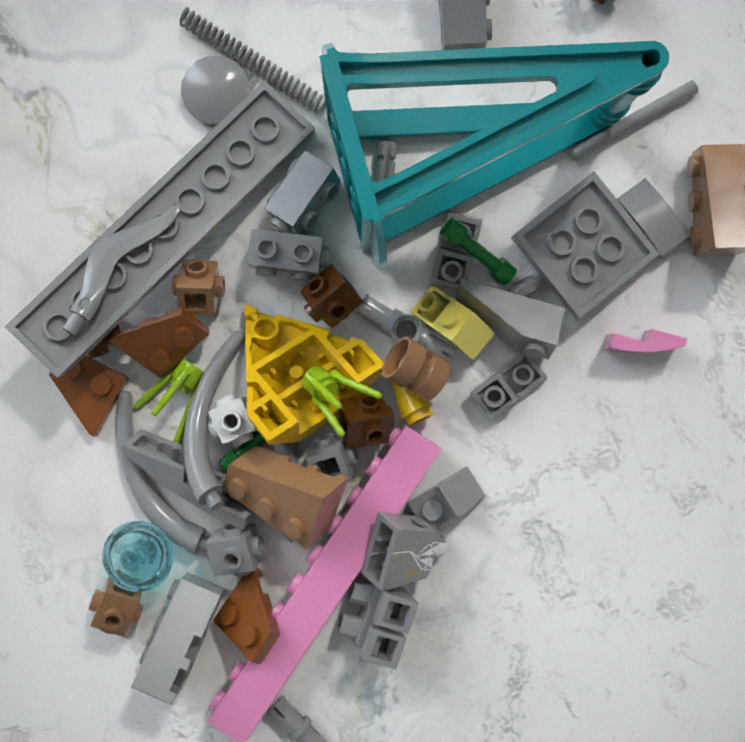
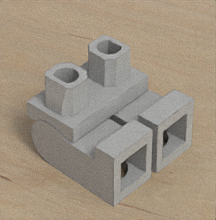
M354 580L348 589L347 599L350 602L361 605L358 615L342 611L339 615L336 629L338 633L352 639L356 647L362 649L360 653L362 660L396 670L407 639L403 633L409 634L419 603L408 591L401 587L380 591L370 580L369 582Z

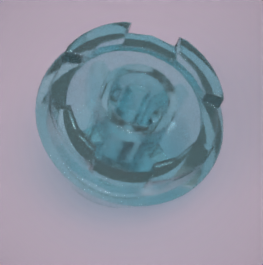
M130 521L118 526L108 536L103 548L102 562L106 573L116 586L132 592H143L157 587L167 578L173 565V548L168 536L156 525L146 521Z

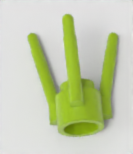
M183 358L179 364L153 385L133 405L134 409L142 407L168 382L172 385L152 410L151 414L153 416H157L178 389L185 394L193 390L173 441L180 444L184 435L190 403L204 372Z
M321 366L312 367L303 377V388L312 395V402L320 408L337 434L343 437L345 431L326 404V402H329L336 409L342 407V404L336 398L339 392L338 384L341 383L377 399L382 397V393L341 375L337 370L328 372Z

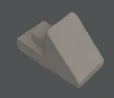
M466 466L413 498L408 504L415 516L422 518L433 528H436L454 516H457V518L463 516L482 500L485 494Z

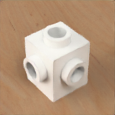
M233 393L214 402L217 408L208 412L211 419L208 420L207 424L215 440L220 438L222 444L232 441L234 447L254 439L251 432L257 429L247 418L246 396L236 399ZM229 414L235 415L238 419V423L234 428H231L226 420Z

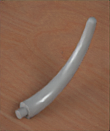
M239 330L233 332L224 342L204 371L192 397L185 423L183 452L187 478L198 504H208L211 511L219 509L224 502L220 497L223 487L214 473L209 458L207 445L208 412L210 411L213 396L223 372L245 340L244 333Z
M122 391L118 396L117 441L122 468L135 500L150 522L173 543L184 547L188 552L195 555L199 549L207 551L205 543L209 537L205 536L206 529L189 522L171 509L156 492L145 471L122 452V445L134 435L132 395L129 391Z

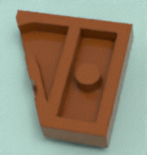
M183 307L165 312L163 316L141 320L137 327L120 332L119 328L115 329L108 336V342L162 379L209 335V328Z
M88 355L80 360L61 380L51 371L49 373L50 378L78 419L93 437L98 436L118 400L119 394L123 391L129 380V377L95 358H89Z
M256 567L255 571L241 577L213 619V622L252 663L261 665L279 638L280 631L276 619L272 616V604L269 595L262 591L259 581L263 577L262 571Z

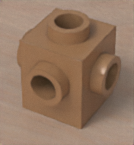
M182 261L179 274H174L172 282L173 295L177 296L178 307H183L192 315L215 316L218 299L225 295V276H219L218 261Z
M110 572L103 590L96 589L89 604L88 610L94 612L90 626L98 628L104 633L125 637L130 624L137 625L143 610V605L140 604L143 583Z

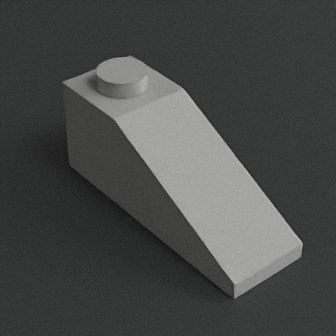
M462 279L455 298L457 302L473 311L499 338L514 350L523 352L526 356L533 359L550 358L558 345L565 312L564 307Z

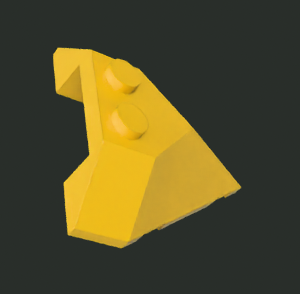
M245 304L247 418L269 445L299 442L329 422L320 408L312 402V395L302 385L305 373L312 367L321 366L328 372L337 370L341 375L368 387H371L382 373L384 362L364 340L351 337L350 340L331 335L328 329L279 314L276 317L258 312V308ZM341 383L338 384L339 392L336 398L339 402L343 398L364 395V393ZM326 402L334 416L337 417L339 409Z

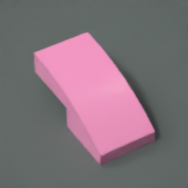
M651 329L644 331L641 341L618 334H609L606 336L603 348L628 353L659 352L686 346L687 338Z

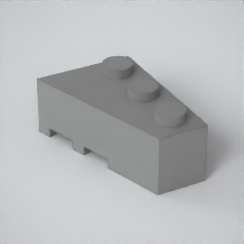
M439 0L442 50L485 48L487 41H492L491 18L486 19V6L490 5V0Z
M189 572L181 580H174L167 595V599L171 600L166 612L161 611L153 628L156 634L152 643H148L139 661L141 666L131 688L172 705L188 679L226 588Z

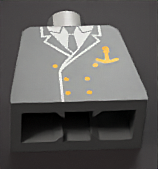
M378 512L361 573L380 591H387L423 580L430 573L434 557L443 556L446 553V540L435 528L418 516Z

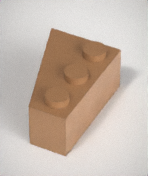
M745 144L701 145L692 152V156H689L687 164L688 176L692 177L693 191H690L688 196V208L690 212H693V226L689 230V245L694 247V256H735L745 252Z
M255 445L229 464L223 491L280 530L288 538L308 549L331 528L348 477L341 474L333 477L321 473L318 466L309 464L307 467L292 463V457Z

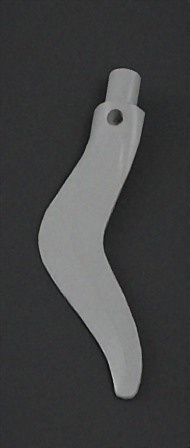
M178 206L170 207L166 212L150 221L111 234L100 240L93 247L87 260L82 289L77 300L69 310L72 314L62 328L64 331L72 336H76L84 322H90L104 297L118 261L127 253L164 232L177 218L180 212Z

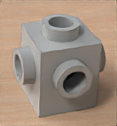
M326 433L314 439L305 457L306 467L312 464L320 467L321 473L336 477L338 474L347 476V482L352 480L356 465L359 463L357 449H347L343 437L339 435L334 436V433Z
M227 524L223 528L216 529L205 543L214 576L234 574V576L241 577L255 571L265 555L264 539L261 535L258 536L256 524H248L244 530Z

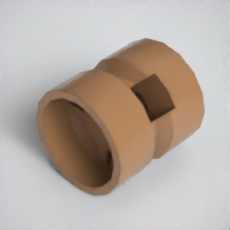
M405 336L398 340L390 349L383 364L382 374L383 377L401 387H408L410 392L419 398L429 401L435 398L445 386L450 374L451 365L446 359L431 351L427 352L423 345Z

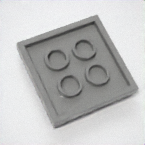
M595 171L511 237L513 242L576 320L582 318L660 255L655 246Z

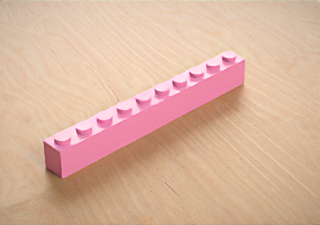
M405 424L401 430L397 427L393 429L389 436V443H384L389 449L383 458L375 456L365 471V474L369 476L368 480L362 488L358 485L354 487L345 501L350 507L343 517L338 514L335 516L331 528L326 531L330 534V537L324 546L317 543L306 559L311 565L304 576L300 573L296 574L286 589L291 595L283 605L278 601L273 608L272 616L277 621L280 636L261 665L252 663L249 659L245 663L239 660L228 676V679L233 681L226 692L219 689L209 704L208 708L213 710L207 722L234 741L246 742L362 569L377 513L398 514L441 451L438 445Z

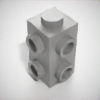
M305 150L300 158L295 159L291 163L287 177L280 187L273 189L267 199V205L264 209L273 218L270 223L283 233L292 231L295 234L303 235L306 230L312 229L319 218V211L326 201H331L338 192L341 180L335 169Z
M251 229L247 265L251 268H256L255 274L276 277L277 271L291 273V279L310 281L312 275L318 276L321 273V268L328 267L330 247H324L323 237Z

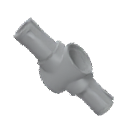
M366 294L363 304L370 307L371 310L359 305L355 314L382 328L381 332L392 338L395 343L400 340L396 334V328L399 323L403 321L411 322L416 328L414 341L423 345L427 352L431 351L447 361H451V359L442 355L441 352L453 357L457 348L430 333L431 329L421 324L415 316L405 314L396 308L393 311Z

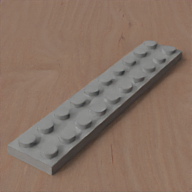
M264 80L21 310L5 328L61 380L315 133V127ZM178 206L180 212L177 218L164 232L127 253L118 261L104 297L90 322L85 321L76 336H72L64 331L62 328L72 314L69 310L77 300L82 289L87 260L93 247L100 240L111 234L150 221L166 212L170 207Z

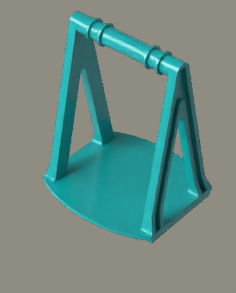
M657 41L389 53L338 52L332 43L322 45V55L319 58L327 121L363 253L370 251L378 270L386 268L387 242L619 122L629 111L631 103L638 96L647 93L660 80L662 72L669 62L667 48ZM538 81H550L556 87L554 93L534 103L352 111L347 94L350 90ZM472 134L379 182H373L370 178L360 140Z

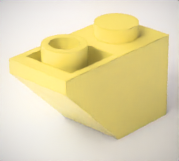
M433 285L430 286L410 311L450 345L472 360L477 357L495 334L473 311Z

